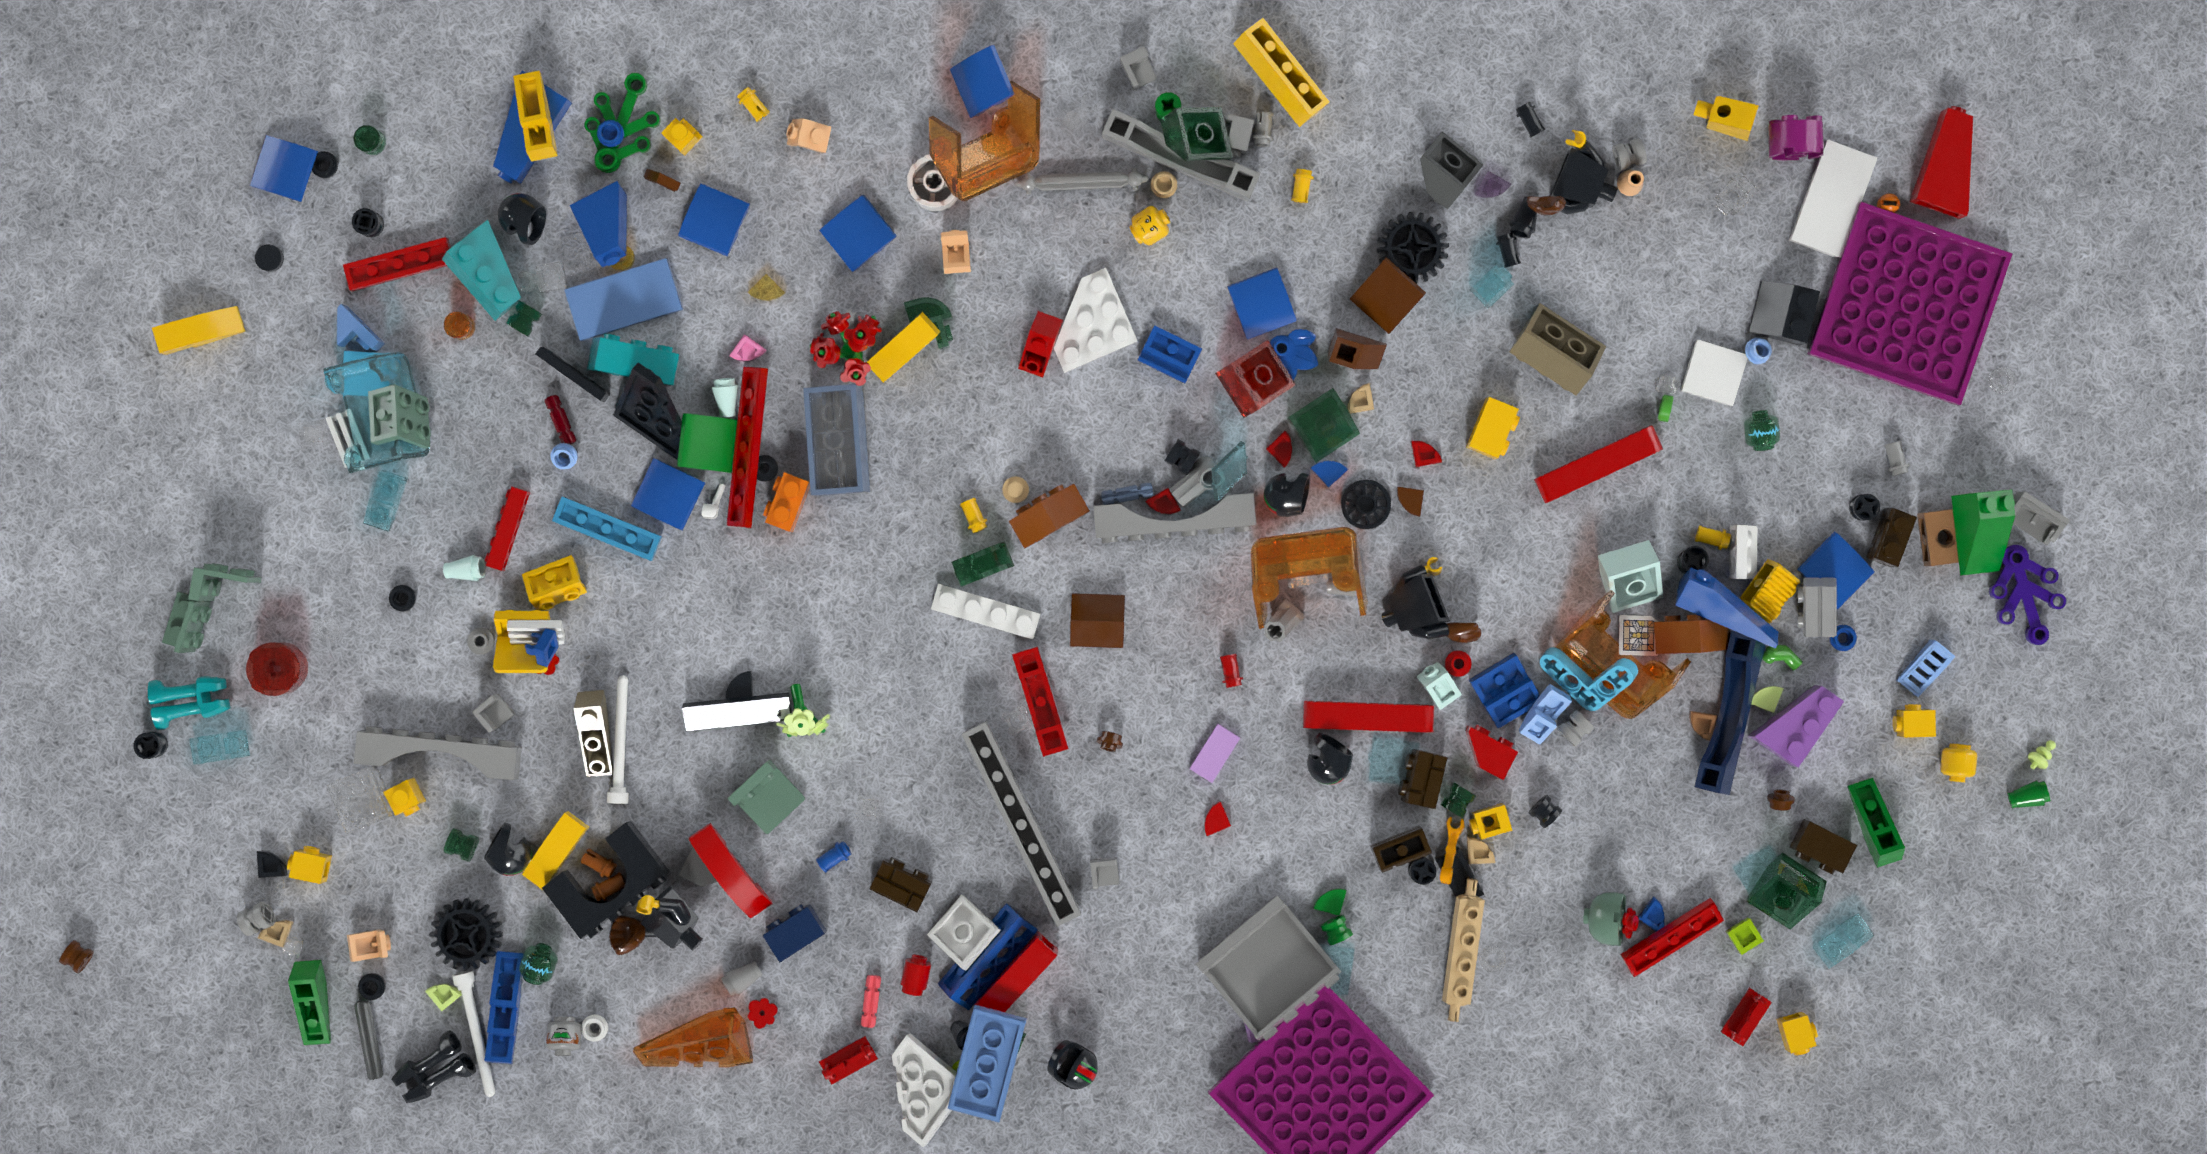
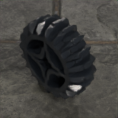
M1408 212L1407 221H1405L1402 214H1399L1397 216L1399 224L1392 219L1388 222L1392 230L1385 227L1382 228L1381 232L1387 238L1379 237L1377 242L1385 245V247L1377 248L1376 252L1378 254L1385 253V256L1379 259L1380 264L1387 257L1408 277L1412 276V280L1417 284L1419 275L1423 282H1427V272L1435 277L1438 273L1434 266L1439 269L1444 267L1443 262L1438 259L1448 258V254L1441 252V249H1447L1449 243L1440 242V240L1447 237L1446 233L1437 234L1436 231L1442 227L1440 223L1436 224L1434 228L1430 226L1433 222V217L1430 216L1425 223L1422 221L1423 213L1420 212L1417 220H1414L1413 212ZM1407 227L1406 242L1392 245L1394 235L1399 230ZM1415 227L1424 230L1430 236L1433 243L1420 240ZM1411 240L1414 242V246L1421 248L1415 252V256H1413L1411 250L1404 249L1411 244ZM1434 251L1431 262L1427 266L1418 269L1420 254ZM1393 254L1404 255L1408 259L1410 269L1401 266L1395 260Z
M465 898L462 904L459 899L453 901V907L450 904L443 906L445 913L442 911L436 913L440 921H432L431 926L438 930L430 932L429 936L437 937V941L431 943V947L439 946L440 950L435 955L437 957L443 954L446 956L443 964L446 965L453 960V969H457L462 963L463 970L467 971L470 968V963L474 969H478L480 962L484 965L490 962L488 956L495 957L497 955V952L492 947L499 948L502 945L500 941L495 940V938L503 936L502 931H495V928L501 926L502 922L497 921L493 923L492 919L497 916V913L492 912L489 915L486 913L490 905L486 904L480 909L481 902L479 899H476L472 906L470 898ZM468 913L477 917L479 921L470 924L464 918L461 919L458 914ZM451 920L453 923L451 926L454 929V936L448 942L446 931L448 923ZM476 927V929L471 932L468 938H463L457 942V939H459L462 936L464 931ZM485 927L486 942L484 947L481 948L478 933ZM463 945L469 951L472 950L475 955H463L456 952L453 948Z

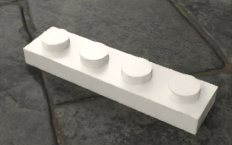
M942 584L937 586L931 610L1030 639L1034 638L1041 615L1040 613Z

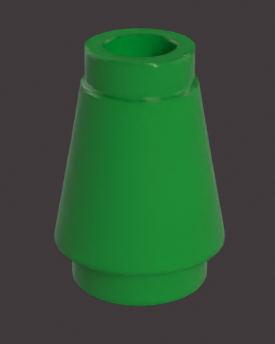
M2035 780L2007 793L2012 809L2045 806L2046 802L2051 801L2045 781L2038 782Z

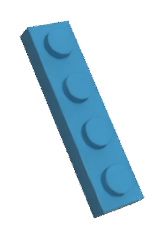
M563 496L552 519L555 523L649 561H653L662 536Z

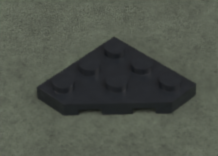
M638 362L632 368L613 416L678 460L682 420L662 379L652 370Z

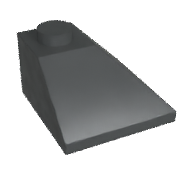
M1443 131L1420 158L1426 192L1433 197L1435 202L1441 204L1447 210L1483 166L1481 162Z

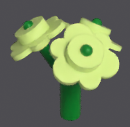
M791 685L790 689L794 705L793 713L787 714L784 717L785 724L776 723V725L783 727L782 733L787 734L788 737L824 733L825 729L829 726L827 721L830 719V715L827 714L818 721L813 712L804 705L801 685Z

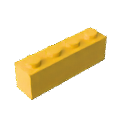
M1264 18L1244 31L1233 43L1299 127L1319 113L1330 102Z

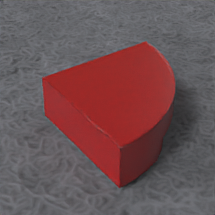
M1286 431L1266 448L1284 468L1288 465L1292 456V442Z
M1410 441L1415 467L1442 463L1440 454L1431 445L1423 441Z
M1169 488L1145 501L1151 509L1161 514H1174L1182 511Z
M1221 801L1214 804L1206 815L1204 825L1206 836L1231 826Z

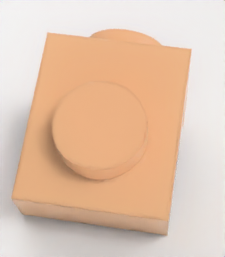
M804 118L792 119L786 132L788 138L787 145L826 153L831 126Z
M951 230L949 232H942L944 274L971 272L967 231Z
M372 930L347 935L351 962L388 957L387 951L391 950L389 935H385L384 930Z

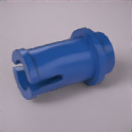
M844 841L841 843L836 842L835 847L816 858V861L826 873L841 861H848L852 853Z

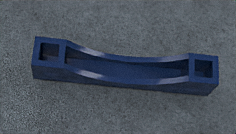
M1731 631L1725 657V683L1718 719L1709 745L1700 761L1694 786L1695 788L1730 795L1766 645L1735 631Z

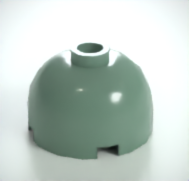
M1605 892L1592 900L1590 908L1584 909L1583 923L1588 924L1591 936L1599 943L1621 946L1623 939L1622 918L1626 912L1625 894Z

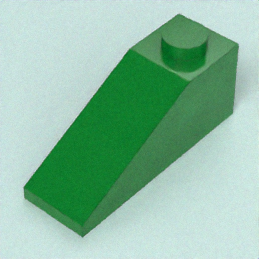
M1870 778L1848 785L1847 788L1866 845L1876 867L1902 860L1905 846L1874 779Z
M322 961L294 962L288 984L303 1045L330 1044L327 982Z

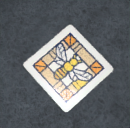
M1620 615L1619 654L1658 656L1655 650L1654 622L1659 621L1652 616Z

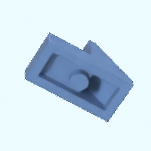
M340 304L337 307V345L345 347L358 335L356 341L364 349L368 350L371 348L372 350L379 351L385 343L348 306Z

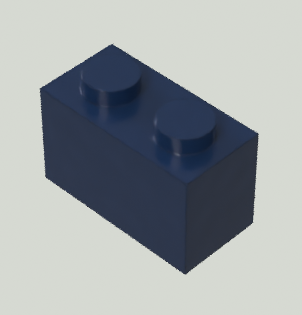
M800 904L788 912L790 917L783 922L778 918L766 926L768 931L763 934V938L779 963L827 932L810 904L806 907Z

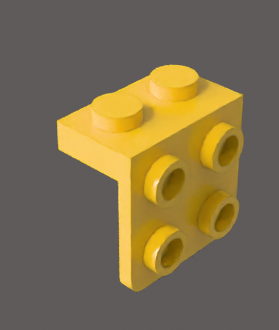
M495 611L494 623L497 631V642L493 662L494 671L496 673H545L548 667L538 665L536 656L526 653L525 644H510L507 622L508 620H551L549 611Z

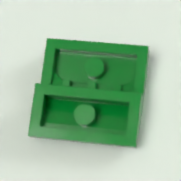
M683 413L677 467L732 473L737 420Z

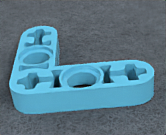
M1548 648L1540 658L1541 668L1583 708L1589 711L1600 709L1628 687L1638 674L1637 665L1626 658L1617 660L1594 680L1558 648ZM1625 670L1626 673L1623 674L1620 678L1618 676L1619 672H1623ZM1567 675L1576 677L1579 683L1570 682ZM1602 681H1609L1614 686V689L1606 688Z

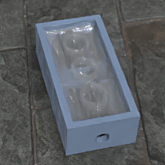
M848 384L803 388L811 495L823 496L870 492L863 386Z

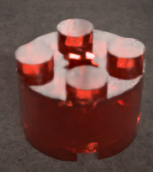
M270 642L262 644L251 651L246 664V674L251 687L255 691L267 696L285 695L297 690L305 681L308 674V662L306 656L295 645L288 642ZM274 666H280L281 671H274Z

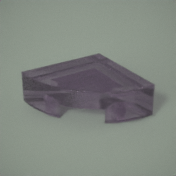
M1488 171L1474 195L1480 198L1497 197L1503 194L1511 186V183Z

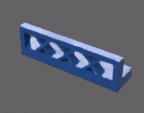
M1007 903L992 919V922L1001 931L967 970H963L955 963L938 983L950 999L967 1010L973 1007L977 1000L1038 931L1033 924L1021 917ZM1022 925L1027 928L1021 936L1015 938V933ZM1008 947L1006 954L1003 957L997 958V954L1001 949ZM990 968V972L988 973V975L986 977L980 978V974L983 972V970ZM973 988V992L966 1000L961 998L966 990Z

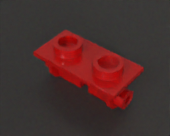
M1749 987L1720 1032L1739 1045L1744 1046L1772 1002Z
M864 1036L820 1060L819 1063L823 1069L822 1074L824 1078L828 1079L832 1085L878 1060V1057L867 1037Z

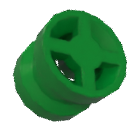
M1166 92L1157 97L1155 101L1157 119L1165 125L1175 124L1180 120L1182 116V103L1176 94Z
M1344 914L1336 916L1320 925L1322 931L1327 933L1329 945L1340 943L1353 935L1352 930L1347 928L1345 924L1346 918Z

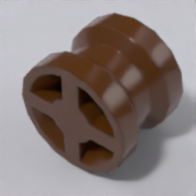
M73 940L62 953L59 963L64 966H71L72 970L79 974L91 960L94 951L89 948H82L78 941Z

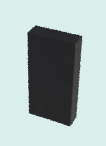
M1456 847V854L1454 856L1451 884H1448L1455 898L1465 894L1467 879H1476L1459 847ZM1445 854L1435 859L1440 870L1444 865ZM1477 883L1476 896L1480 897L1484 893L1479 883Z

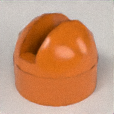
M1887 193L1878 199L1877 207L1896 213L1900 207V200L1896 195ZM1884 201H1895L1896 206L1883 204Z

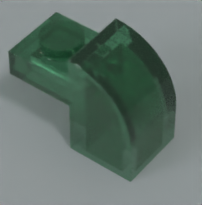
M922 297L904 302L909 323L923 312L941 331L936 336L939 350L950 348L949 341L953 340L950 325L944 326L943 323L953 319L948 307L941 301L931 297Z
M1005 541L951 562L961 587L1014 566Z

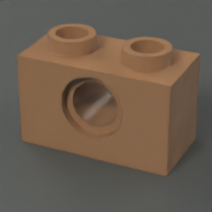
M1953 509L1918 513L1917 518L1924 566L1959 563ZM1941 530L1947 534V541L1943 545L1939 543L1937 538Z

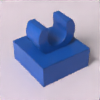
M545 628L542 635L539 633L531 634L532 642L537 644L530 645L526 643L525 649L527 654L536 656L538 665L548 667L559 646L556 631Z

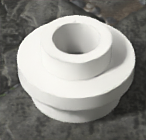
M597 1014L586 1017L581 1025L583 1036L592 1042L600 1041L608 1032L607 1021L604 1017ZM592 1023L599 1025V1032L591 1030L590 1026Z

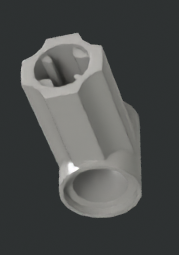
M1201 457L1194 463L1193 470L1169 490L1182 506L1187 507L1207 489L1217 488L1222 483L1223 475L1212 458ZM1211 471L1210 474L1204 476L1206 472Z
M1285 598L1270 613L1271 618L1264 625L1265 636L1270 641L1281 642L1305 618V615Z

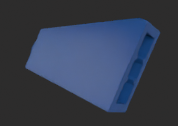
M615 181L570 205L594 258L602 267L614 265L619 262L620 258L626 256L627 194L619 182Z

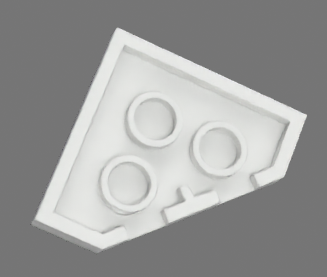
M1106 268L1081 278L1054 346V351L1064 373L1138 342Z
M910 1033L905 1036L893 1053L892 1061L897 1073L898 1081L896 1082L898 1101L902 1107L903 1119L901 1121L903 1131L924 1147L952 1111L947 1108L957 1072Z

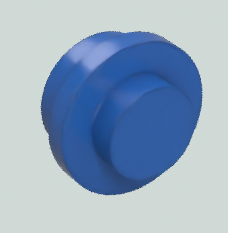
M606 120L599 125L597 137L603 145L615 147L623 141L624 129L617 121Z

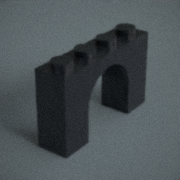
M631 821L624 823L605 838L622 860L627 873L625 887L614 900L598 902L582 889L568 870L561 872L542 887L543 891L580 939L587 936L590 939L595 937L603 930L601 927L603 923L607 920H610L611 923L624 914L622 909L629 903L632 906L636 905L645 896L643 892L650 887L654 890L666 881L664 876L670 872Z

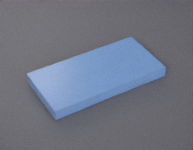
M667 258L564 289L580 341L683 310Z
M974 1005L947 1109L1000 1122L1027 1018Z

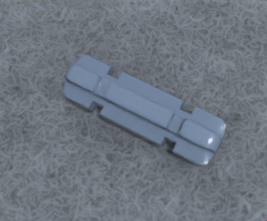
M1143 483L1138 487L1133 485L1115 489L1116 491L1107 490L1101 492L1103 505H1111L1116 501L1121 503L1137 500L1139 497L1147 498L1153 496L1151 483Z

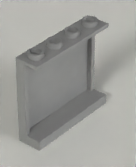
M1278 895L1196 963L1200 971L1207 976L1259 1041L1263 1038L1267 1041L1278 1032L1276 1027L1280 1023L1285 1021L1287 1024L1299 1014L1297 1012L1299 1007L1304 1003L1306 1006L1313 1003L1319 997L1317 992L1324 986L1327 989L1332 987L1339 981L1340 978L1337 975L1342 972Z

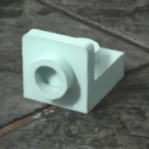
M1439 662L1426 667L1417 676L1419 682L1425 687L1440 710L1462 695L1449 673Z

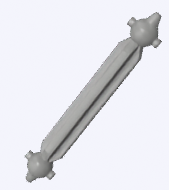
M1132 168V172L1128 175L1123 172L1048 174L1034 178L1030 172H1026L1021 180L1015 182V186L1021 187L1026 191V194H1031L1034 188L1042 191L1122 188L1127 184L1132 186L1133 190H1138V186L1141 183L1148 181V176L1141 175L1137 172V168Z

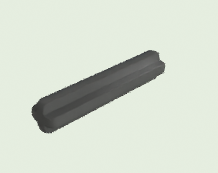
M367 1000L360 1001L354 1004L367 1077L369 1080L379 1079L383 1076V1069L371 1006Z

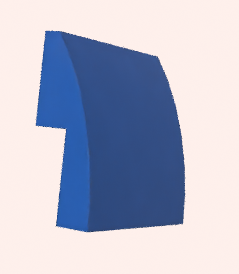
M994 45L980 50L950 69L970 118L981 115L992 106L999 105L1015 95Z
M266 135L250 186L302 202L318 151Z
M700 183L678 236L728 257L750 204Z
M865 195L852 202L819 230L852 272L859 269L874 254L879 253L897 237Z
M1277 267L1227 286L1247 340L1297 321Z
M653 458L631 506L683 531L705 482Z
M1833 532L1797 569L1804 578H1836L1837 610L1875 572L1836 532Z
M1515 653L1468 679L1497 729L1529 711L1540 696Z

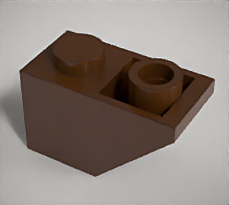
M1336 328L1327 352L1329 362L1352 369H1379L1387 344Z

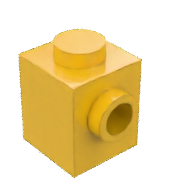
M1905 704V709L1896 710V716H1893V730L1897 732V736L1904 738L1936 737V710L1921 709V704Z
M415 778L405 780L383 792L395 816L404 813L405 817L419 811L418 805L426 802Z
M304 846L303 849L294 851V854L290 855L287 863V870H290L289 878L317 884L327 882L332 855L319 853L320 848L313 846Z
M1801 1011L1776 1019L1784 1048L1789 1053L1803 1055L1810 1052L1809 1048L1817 1046L1815 1038L1818 1037L1814 1023L1809 1021L1807 1014Z

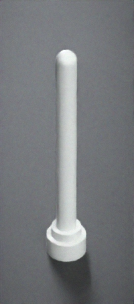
M621 675L617 679L613 787H610V792H607V803L628 804L629 793L626 792V787H624L628 678L625 675Z
M474 971L458 972L452 975L454 986H457L458 990H461L485 1095L492 1097L495 1094V1087L489 1062L484 1061L486 1048L472 987H474L473 982L476 981Z

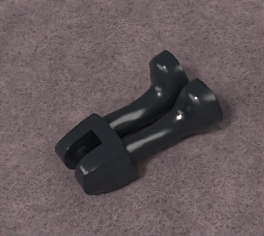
M449 1030L440 1037L439 1045L432 1053L417 1062L408 1060L392 1076L391 1080L396 1087L409 1081L413 1076L419 1084L402 1095L406 1103H413L430 1097L432 1089L449 1078L455 1076L467 1078L476 1073V1067L469 1055L462 1053L436 1072L426 1076L425 1072L461 1051V1042L453 1031Z

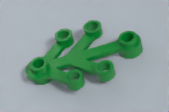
M631 73L625 78L624 85L628 92L617 119L610 106V97L604 92H599L594 96V104L600 108L605 121L614 120L621 124L624 129V138L647 127L656 128L661 122V118L656 112L649 111L644 117L628 124L638 96L642 95L647 89V81L639 73ZM634 81L641 82L640 89L634 90L632 88ZM605 96L607 98L605 105L598 104L599 97ZM650 115L657 117V121L654 124H649L647 121ZM589 117L584 123L586 131L591 134L598 150L594 157L595 165L604 173L615 172L619 169L622 159L638 152L646 153L651 148V142L645 136L637 137L634 143L619 148L620 144L615 147H607L597 137V129L601 122L595 117ZM591 121L597 122L595 130L588 128V124ZM646 140L647 147L639 149V141ZM607 155L613 157V162L609 165L604 163V158Z

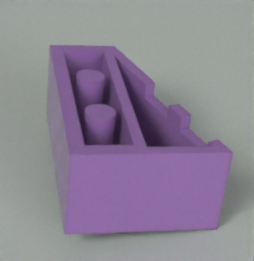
M1814 685L1748 736L1791 766L1799 768L1844 701L1823 686Z

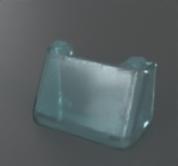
M403 353L374 354L323 369L327 388L334 394L343 395L355 444L348 447L344 455V462L349 473H357L428 455L430 447L424 449L400 439L376 445L371 443L368 391L395 384L417 393L409 360Z

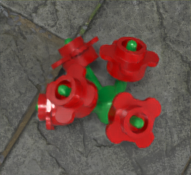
M839 311L833 312L825 318L827 322L821 325V329H828L831 335L839 334L844 345L840 349L835 344L833 338H825L824 333L821 332L820 336L813 338L810 344V353L814 354L813 361L817 362L819 368H825L826 364L833 365L838 362L839 358H844L846 362L844 372L840 374V379L843 382L850 381L856 383L857 386H862L866 383V374L871 370L870 364L862 359V351L866 350L868 346L875 344L877 332H882V328L878 326L880 322L876 320L875 316L866 314L864 318L861 316L857 317L859 322L856 328L847 329L849 327L847 319L850 318V313L841 314Z

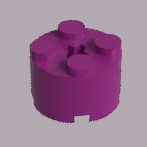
M1784 115L1782 120H1770L1768 125L1769 158L1787 161L1799 160L1801 157H1806L1807 154L1808 159L1823 156L1822 116H1807L1806 119L1798 120V115Z

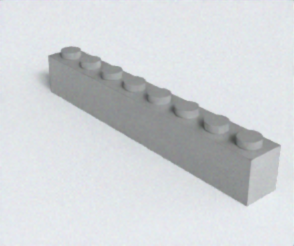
M985 721L963 732L962 736L1056 926L1058 927L1080 916L1081 910L988 722Z

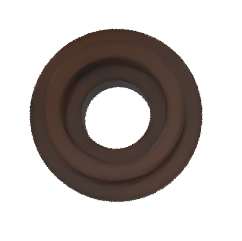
M1102 731L1101 736L1097 737L1096 742L1101 744L1100 748L1103 750L1116 752V749L1123 747L1121 742L1122 736L1117 733Z
M1777 789L1773 793L1768 794L1767 801L1770 802V808L1787 811L1794 804L1795 797L1790 795V792L1787 790Z

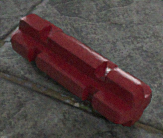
M552 395L544 399L547 409L551 411L549 414L557 433H560L559 439L561 443L574 444L576 437L574 432L570 431L571 425L564 408L560 406L562 403L559 396Z

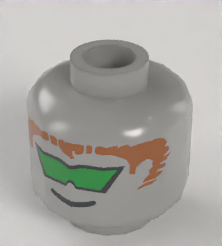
M554 1017V1021L547 1025L546 1047L550 1050H555V1056H571V1051L577 1050L581 1046V1024L575 1022L574 1017Z

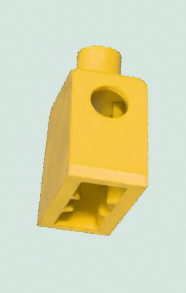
M1716 96L1714 104L1698 100L1693 115L1708 119V129L1748 141L1759 105ZM1726 113L1728 116L1720 117L1718 114Z

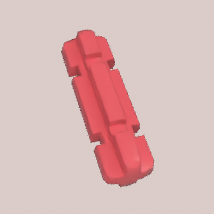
M868 975L866 978L865 986L867 989H865L862 1010L864 1014H862L861 1026L873 1028L876 1024L875 1013H877L880 992L878 988H880L881 977L878 975Z

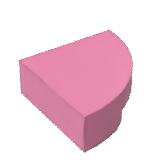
M744 334L729 356L736 360L752 361L755 358L761 357L767 350Z

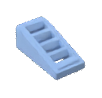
M1930 639L1896 681L1914 696L1919 697L1951 663L1955 655L1938 641ZM1933 650L1942 657L1940 661L1930 654ZM1925 659L1935 666L1933 670L1923 662ZM1917 667L1921 668L1928 676L1924 678L1915 669ZM1910 675L1921 682L1919 687L1908 679Z

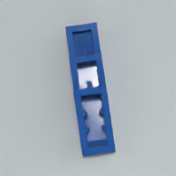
M497 951L489 1002L491 1007L487 1027L488 1039L485 1062L513 1064L524 953Z

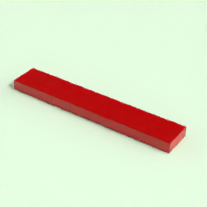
M743 367L727 526L752 528L768 376L767 368Z

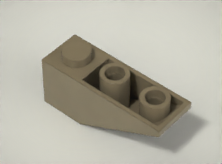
M604 690L577 692L574 713L586 777L613 775Z

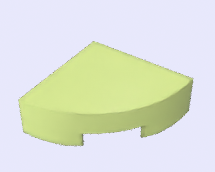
M1769 686L1754 693L1751 705L1774 713L1784 688Z
M438 984L425 990L441 1011L445 1010L462 995L461 990L450 984Z

